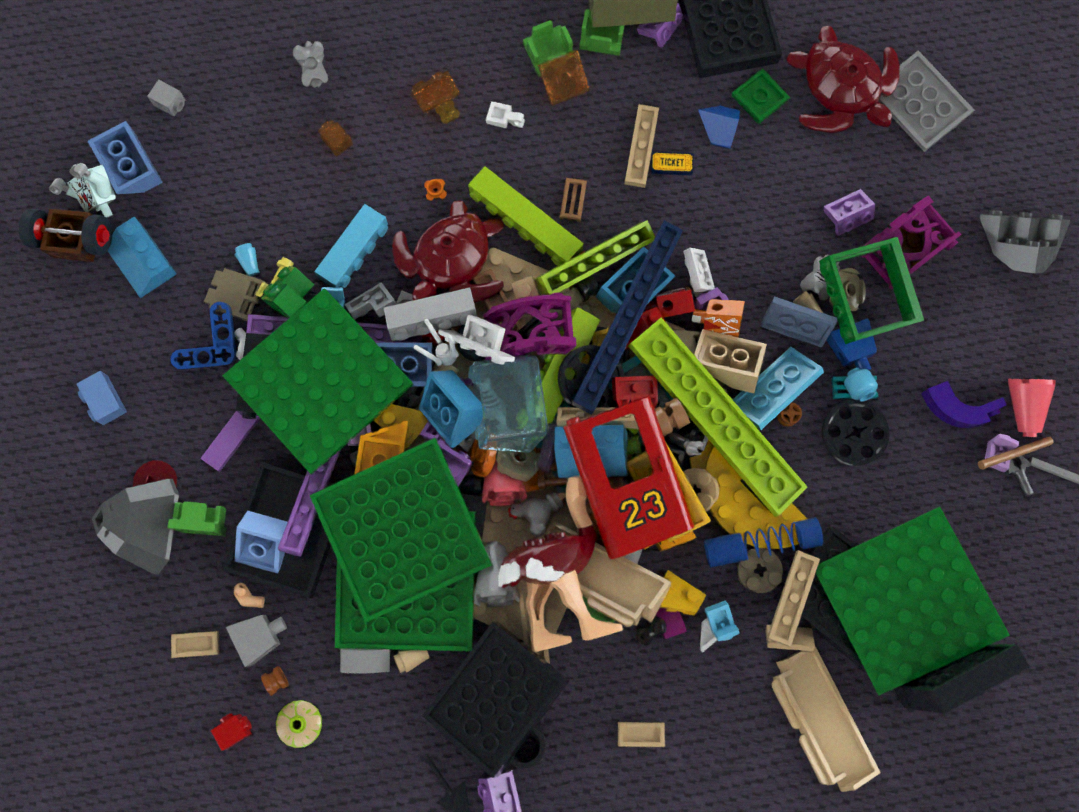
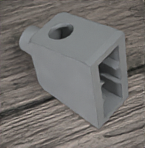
M260 615L230 625L226 629L244 666L251 667L280 645L276 634L286 630L287 626L282 617L270 622L267 615Z

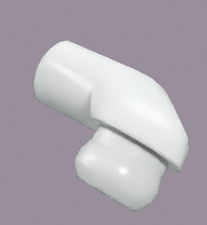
M238 328L234 332L235 337L240 342L236 357L241 360L244 353L246 332L242 328Z

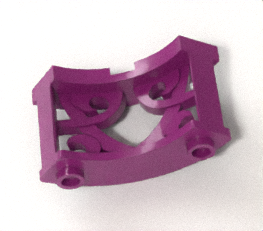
M926 196L912 206L909 211L903 213L890 223L891 229L887 227L864 246L898 237L900 246H902L903 236L899 230L900 228L910 233L924 232L922 252L903 253L909 274L911 275L946 248L949 251L959 243L956 239L962 234L954 232L931 205L934 201L929 196ZM912 221H916L918 226L922 224L923 227L914 228ZM937 235H941L944 240H939ZM932 244L939 246L930 253ZM881 251L875 252L876 254L882 256ZM873 253L863 255L862 258L865 257L892 290L893 287L885 268V262L882 264ZM909 261H920L910 269Z
M552 293L551 295L519 298L492 306L489 311L483 314L484 320L505 328L500 351L514 356V361L525 358L526 353L537 351V355H566L577 346L576 337H573L571 296H564L562 293ZM550 309L562 310L563 320L551 321L556 319L559 314L557 312L550 313ZM525 313L543 323L531 331L529 339H524L518 332L512 330ZM558 327H563L564 336H561L557 329ZM543 332L545 337H538V334ZM509 337H515L516 341L512 342L513 340ZM485 357V362L489 365L506 367L512 363L505 361V364H498L491 361L492 357Z

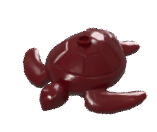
M825 26L822 27L818 35L820 42L813 44L809 54L796 51L788 55L787 63L798 69H806L808 86L814 97L823 106L834 111V113L827 115L803 114L799 116V121L802 125L820 132H842L852 126L854 114L866 112L868 120L873 124L882 127L890 126L892 121L891 111L887 106L878 101L881 95L884 97L890 96L896 90L900 79V64L897 53L893 48L887 47L883 52V72L881 73L879 66L871 56L854 45L838 42L833 28Z
M453 201L450 208V217L434 223L423 233L415 246L414 256L409 251L404 232H397L393 237L392 243L395 265L406 278L413 279L418 274L422 279L413 290V301L435 296L437 288H449V292L470 287L474 304L498 294L504 287V282L501 280L483 284H469L468 282L474 279L482 270L488 256V237H492L502 231L504 228L503 222L500 219H488L482 223L475 213H467L468 208L463 201Z

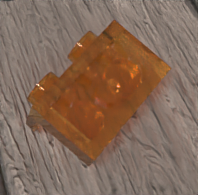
M448 70L443 73L441 71L435 73L430 80L426 82L420 81L411 89V96L417 101L423 114L460 95V91Z

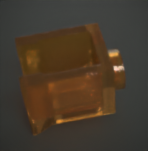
M333 120L327 121L318 130L321 139L336 157L353 145L350 135L346 133L338 122L334 123Z

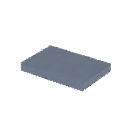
M774 296L760 326L822 347L835 327L838 318Z

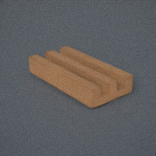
M566 178L560 219L581 222L586 180ZM571 183L574 185L570 210L568 214L565 213L569 185ZM582 185L578 213L575 215L573 212L577 187Z

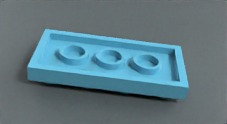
M790 347L759 375L755 393L741 391L732 400L758 429L762 430L820 377L824 371L820 365Z

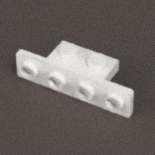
M468 315L463 334L453 330H438V334L444 336L445 341L449 342L448 335H452L455 344L460 343V347L466 350H476V355L492 357L491 361L494 363L505 364V361L514 362V356L500 351L505 333V328L476 316Z

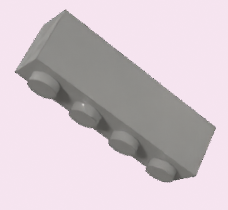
M470 287L384 307L387 328L392 341L428 334L430 330L424 322L425 319H428L435 331H438L439 329L447 330L451 327L465 325L468 315L477 317Z

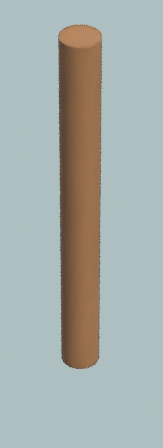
M1046 437L979 461L978 467L983 470L1052 445L1053 439Z

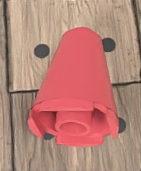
M1008 379L1018 432H1023V437H1037V433H1042L1056 380Z
M495 459L491 472L484 477L482 502L485 504L486 501H489L490 506H511L515 504L514 500L517 499L523 502L527 498V491L523 481L500 473Z

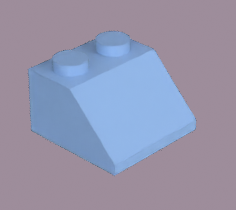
M247 511L237 526L234 561L278 574L285 552L278 550V546L288 522Z

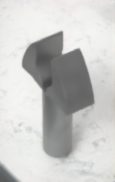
M411 387L397 399L398 405L404 407L405 402L410 399L407 408L414 409L421 402V398L415 394L418 387Z
M1023 456L1016 457L1019 466L1016 467L1011 459L1009 470L1006 471V474L1012 473L1016 475L1024 495H1032L1034 492L1025 474L1026 467L1031 466L1030 462Z

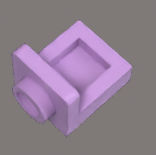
M998 434L988 441L985 459L1017 448L1019 441L1012 439L1008 435ZM1010 460L991 467L1001 472H1006L1009 470Z

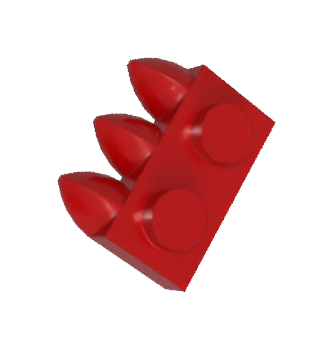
M654 376L612 378L613 400H616L618 407L629 403L630 400L632 402L650 395L655 409L658 403L657 379Z

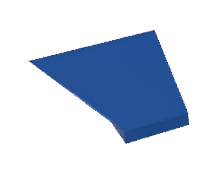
M723 106L699 109L698 111L710 144L730 149L739 122L740 110Z

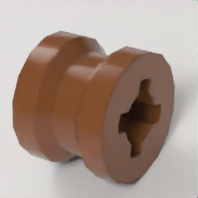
M791 402L777 415V420L783 426H793L801 419L802 410L799 405Z
M279 666L273 668L271 673L261 675L263 685L271 696L276 694L278 689H285L289 686L288 680Z

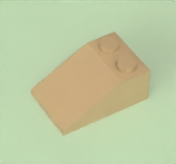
M702 329L694 356L715 379L733 389L755 393L767 344Z

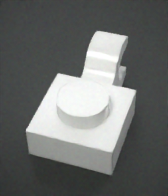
M491 101L486 123L507 128L508 123L513 126L523 128L525 120L523 119L524 114L512 112V106Z

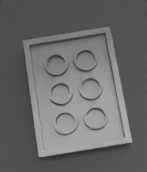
M919 51L900 65V79L896 90L888 97L881 95L878 101L889 108L892 118L924 152L974 112V109Z

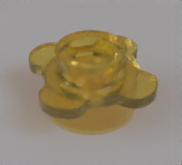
M448 100L442 106L438 105L435 109L436 113L440 115L441 122L444 124L452 122L460 116L459 110H456L454 102Z

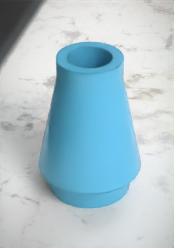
M251 243L236 247L234 255L248 276L259 274L256 250L252 247Z

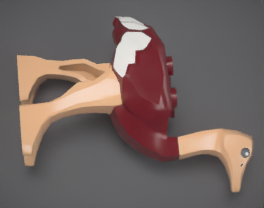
M580 475L568 478L566 485V501L577 527L578 535L553 532L544 535V538H532L522 541L523 546L516 547L503 559L498 574V587L501 588L507 586L514 587L521 580L527 583L528 595L525 603L530 616L532 652L572 642L571 636L554 634L544 628V605L554 587L559 592L563 604L572 610L579 619L583 640H592L623 630L620 623L601 621L591 617L581 594L577 574L584 570L589 563L595 548L597 535L586 511L587 494Z

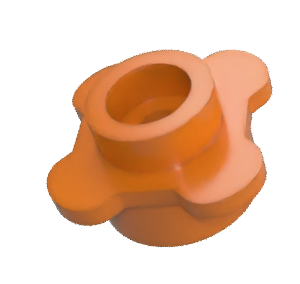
M432 179L425 182L424 187L427 189L426 198L429 201L435 198L444 199L447 196L446 191H444V180Z

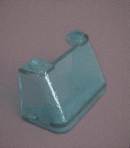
M514 356V362L505 361V364L494 363L491 359L475 361L469 367L468 376L473 384H479L483 421L475 430V438L478 440L479 449L530 453L545 437L547 417L537 356Z

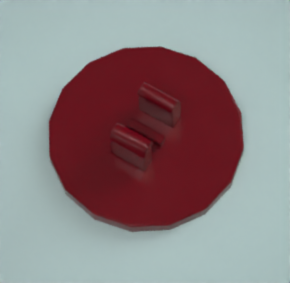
M152 460L144 463L137 469L133 477V487L164 479H173L177 488L178 478L170 464L161 460Z

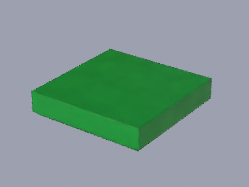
M763 68L731 94L758 125L790 99L786 92Z

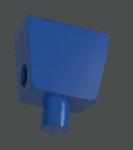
M869 319L855 323L858 333L871 330ZM840 329L830 333L826 341L843 367L855 363L856 368L868 369L869 371L872 369L867 358L872 357L877 352L873 336L845 344L844 339L840 335Z

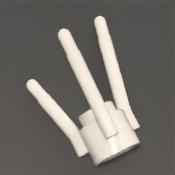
M425 319V324L438 343L436 356L417 345H414V349L433 360L437 366L441 364L444 366L452 365L459 356L452 335H448L449 344L443 343L428 319Z

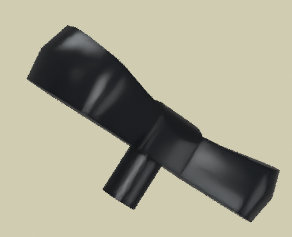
M655 616L648 628H639L637 630L638 641L648 646L658 634L666 633L667 625L665 620Z

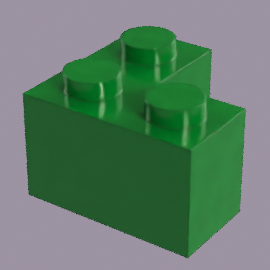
M292 266L284 267L278 273L277 277L279 278L274 284L271 283L264 289V295L261 298L280 316L290 318L307 303L303 297L314 286L304 274Z

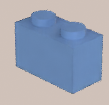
M102 371L77 383L80 390L78 391V396L83 403H87L89 407L87 412L93 422L96 421L105 425L127 413L111 380Z

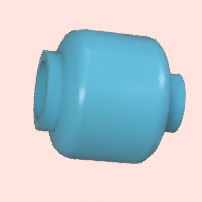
M854 368L847 373L848 377L844 381V386L852 399L864 402L875 396L878 384L868 369Z

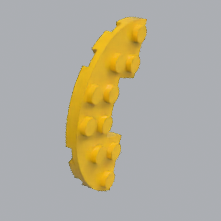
M714 446L712 447L705 470L717 480L719 497L713 506L710 507V511L718 524L728 534L731 535L739 532L744 543L745 532L749 531L756 543V531L758 528L764 532L767 538L768 528L772 526L779 537V527L781 524H784L790 532L792 522L807 519L793 503L779 516L775 517L740 481L742 478ZM793 524V541L794 545L799 544L796 535L795 524ZM782 526V548L791 547L792 544L786 529ZM770 528L771 549H780L776 535L772 528ZM759 531L758 546L759 548L768 549L764 537ZM747 533V544L754 546L750 535Z

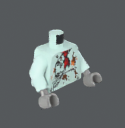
M83 163L75 164L69 171L74 178L67 183L68 186H66L63 179L57 178L49 187V190L56 195H59L63 190L66 192V195L76 198L85 212L96 210L98 215L106 218L113 216L108 204L115 200L116 196L103 165L88 169Z

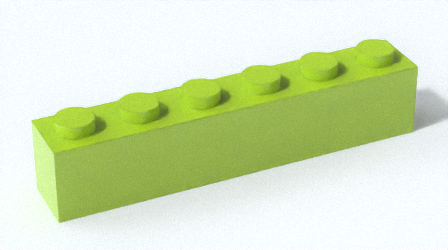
M484 166L468 184L469 195L473 200L478 203L480 201L484 203L486 209L491 214L499 215L503 218L502 221L506 226L517 229L519 231L518 234L524 240L532 241L535 244V248L542 254L546 252L552 257L551 260L557 266L578 256L583 250L584 243Z
M648 220L634 225L536 277L535 282L540 295L559 293L653 242L655 235Z
M579 307L571 310L573 337H576L577 344L571 351L589 345L600 322L599 318ZM563 328L562 330H558L561 336H564ZM581 352V353L579 354V360H580V362H581V360H582V358H583L585 352ZM569 353L566 355H545L544 361L546 363L543 369H540L535 376L534 381H536L533 389L528 391L525 397L527 403L524 409H520L515 418V421H517L515 428L538 440L545 438L558 411V407H560L563 400L558 386V371L563 359ZM567 368L565 370V377L568 380H572L575 371Z

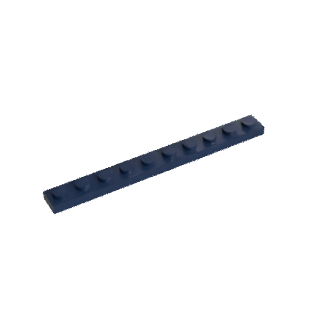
M665 220L661 224L572 405L591 415L593 414L683 232L682 229Z

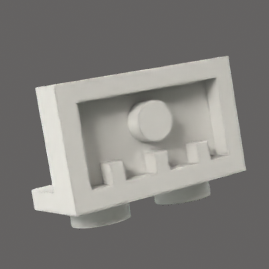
M694 248L684 250L685 265L689 271L690 284L694 290L695 297L703 292L707 293L715 289L705 251Z

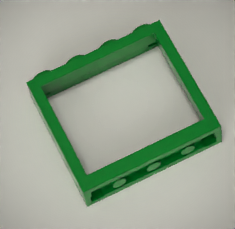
M898 237L829 255L819 260L820 272L824 276L827 285L826 291L831 298L833 313L838 318L840 335L844 339L845 344L924 321ZM881 251L903 320L858 333L836 263Z

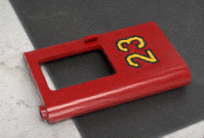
M650 395L586 419L580 420L579 416L566 420L567 425L563 426L609 559L623 557L687 532L695 527ZM633 414L653 472L650 476L612 489L599 455L592 429L625 415Z

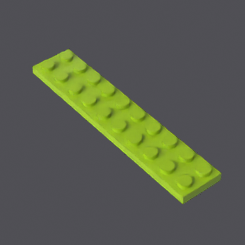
M662 317L628 345L673 399L677 398L689 418L775 517L779 516L807 488L806 484Z

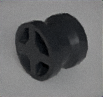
M591 275L573 285V288L576 287L584 298L582 302L589 300L590 296H596L600 290L597 281Z

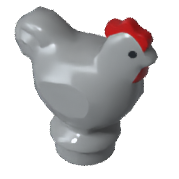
M552 492L546 495L545 500L531 497L523 503L512 504V507L508 509V516L514 520L518 517H525L530 523L532 535L534 537H541L545 534V526L550 521L551 512H559V509L564 507L559 496Z

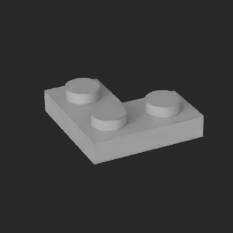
M382 282L345 304L354 320L365 316L372 309L380 318L385 315L384 307L397 305Z

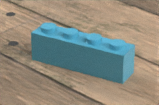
M364 204L314 271L317 277L331 287L345 288L349 284L350 276L354 270L358 271L363 264L362 259L367 253L370 254L374 250L376 240L379 236L383 237L387 232L388 223L386 217Z

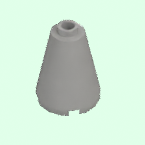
M488 542L485 547L493 565L478 571L474 604L481 606V602L487 603V607L513 605L514 599L517 602L520 601L517 585L505 588L498 587L500 567L503 559L508 555L506 548L500 542Z

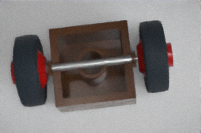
M28 209L20 218L19 236L25 246L40 248L41 251L53 258L94 262L95 255H103L108 251L112 241V228L106 217L92 215L89 212L49 209L47 215L43 210Z

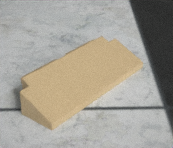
M555 521L550 524L544 534L565 532L566 535H578L577 532ZM596 542L589 563L584 570L577 574L582 597L587 599L588 605L626 627H630L633 624L637 626L641 617L652 622L671 587L669 580L624 557L609 559L605 547Z
M816 646L814 651L800 650L776 662L781 674L773 677L772 688L791 726L794 729H799L801 733L799 742L819 782L823 785H834L837 783L841 792L852 791L880 774Z

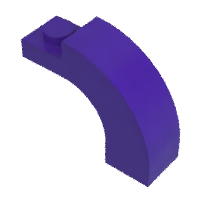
M948 381L928 388L921 393L934 415L945 423L960 428L982 426L991 421L990 417L1000 414L999 409L1006 406L1003 397L982 406L966 405L958 400Z

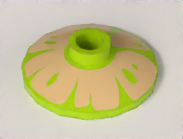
M303 700L292 701L285 705L279 712L276 720V731L280 740L294 748L306 747L313 743L319 736L322 728V717L318 709L312 703ZM295 720H299L301 722V727L299 729H296L294 727Z

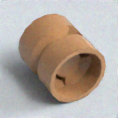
M677 398L665 403L664 408L657 407L654 409L664 437L672 433L673 428L680 429L690 424L689 418Z

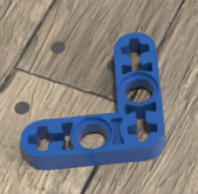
M216 302L210 308L213 346L176 350L171 355V363L175 368L189 369L229 365L236 360L233 316L229 304ZM219 306L222 309H226V313L222 314L223 321L228 320V324H216V321H221L220 315L216 314ZM221 327H225L229 331V336L225 340L218 337V330ZM213 349H215V354L224 353V349H226V352L231 353V357H228L227 361H225V358H215ZM193 351L192 361H184L183 366L181 362H177V358L181 356V353L183 357L192 356L191 352ZM201 351H206L210 356L209 361L205 364L201 363L198 359Z

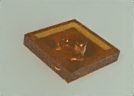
M578 50L571 51L538 65L549 102L552 106L590 91Z

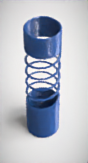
M816 517L794 521L791 524L790 532L784 524H781L779 527V537L776 530L770 526L767 538L764 532L758 528L756 531V543L749 531L745 532L744 543L739 532L731 535L727 534V536H718V538L705 539L704 548L709 567L748 561L747 533L753 541L758 558H760L758 546L759 531L764 537L769 555L771 556L770 528H772L776 535L782 554L784 553L781 540L782 526H784L788 533L793 551H795L793 524H795L796 535L801 549L822 546L823 535L820 523Z

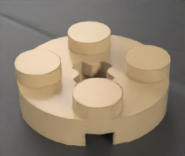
M692 468L684 471L683 473L692 488H694V485H697V488H701V493H698L697 496L705 511H708L719 497L717 480L704 469Z

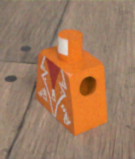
M711 299L706 311L695 309L692 322L704 324V330L739 337L745 301Z

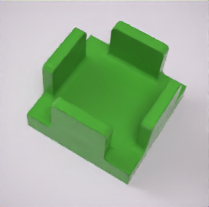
M586 9L579 49L619 56L625 25L593 27L590 10Z
M551 20L534 26L532 28V36L523 39V45L538 77L542 76V69L545 66H551L554 71L566 67L565 62L568 57L575 56L573 53V41L566 26L561 27L559 25L553 28Z
M175 502L173 519H169L168 528L181 533L225 536L226 508L222 506L207 508L205 503Z

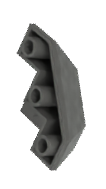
M989 210V214H980V220L993 254L1013 271L1044 273L1056 259L1070 224V220L1062 219L1063 215L1049 214V218L1032 217L1033 213L1019 212V216L1002 215L1003 211Z
M164 479L126 488L103 502L92 518L96 535L115 555L156 575H159L170 558L174 530L168 528L169 519H173L175 502H178L179 499L174 480Z

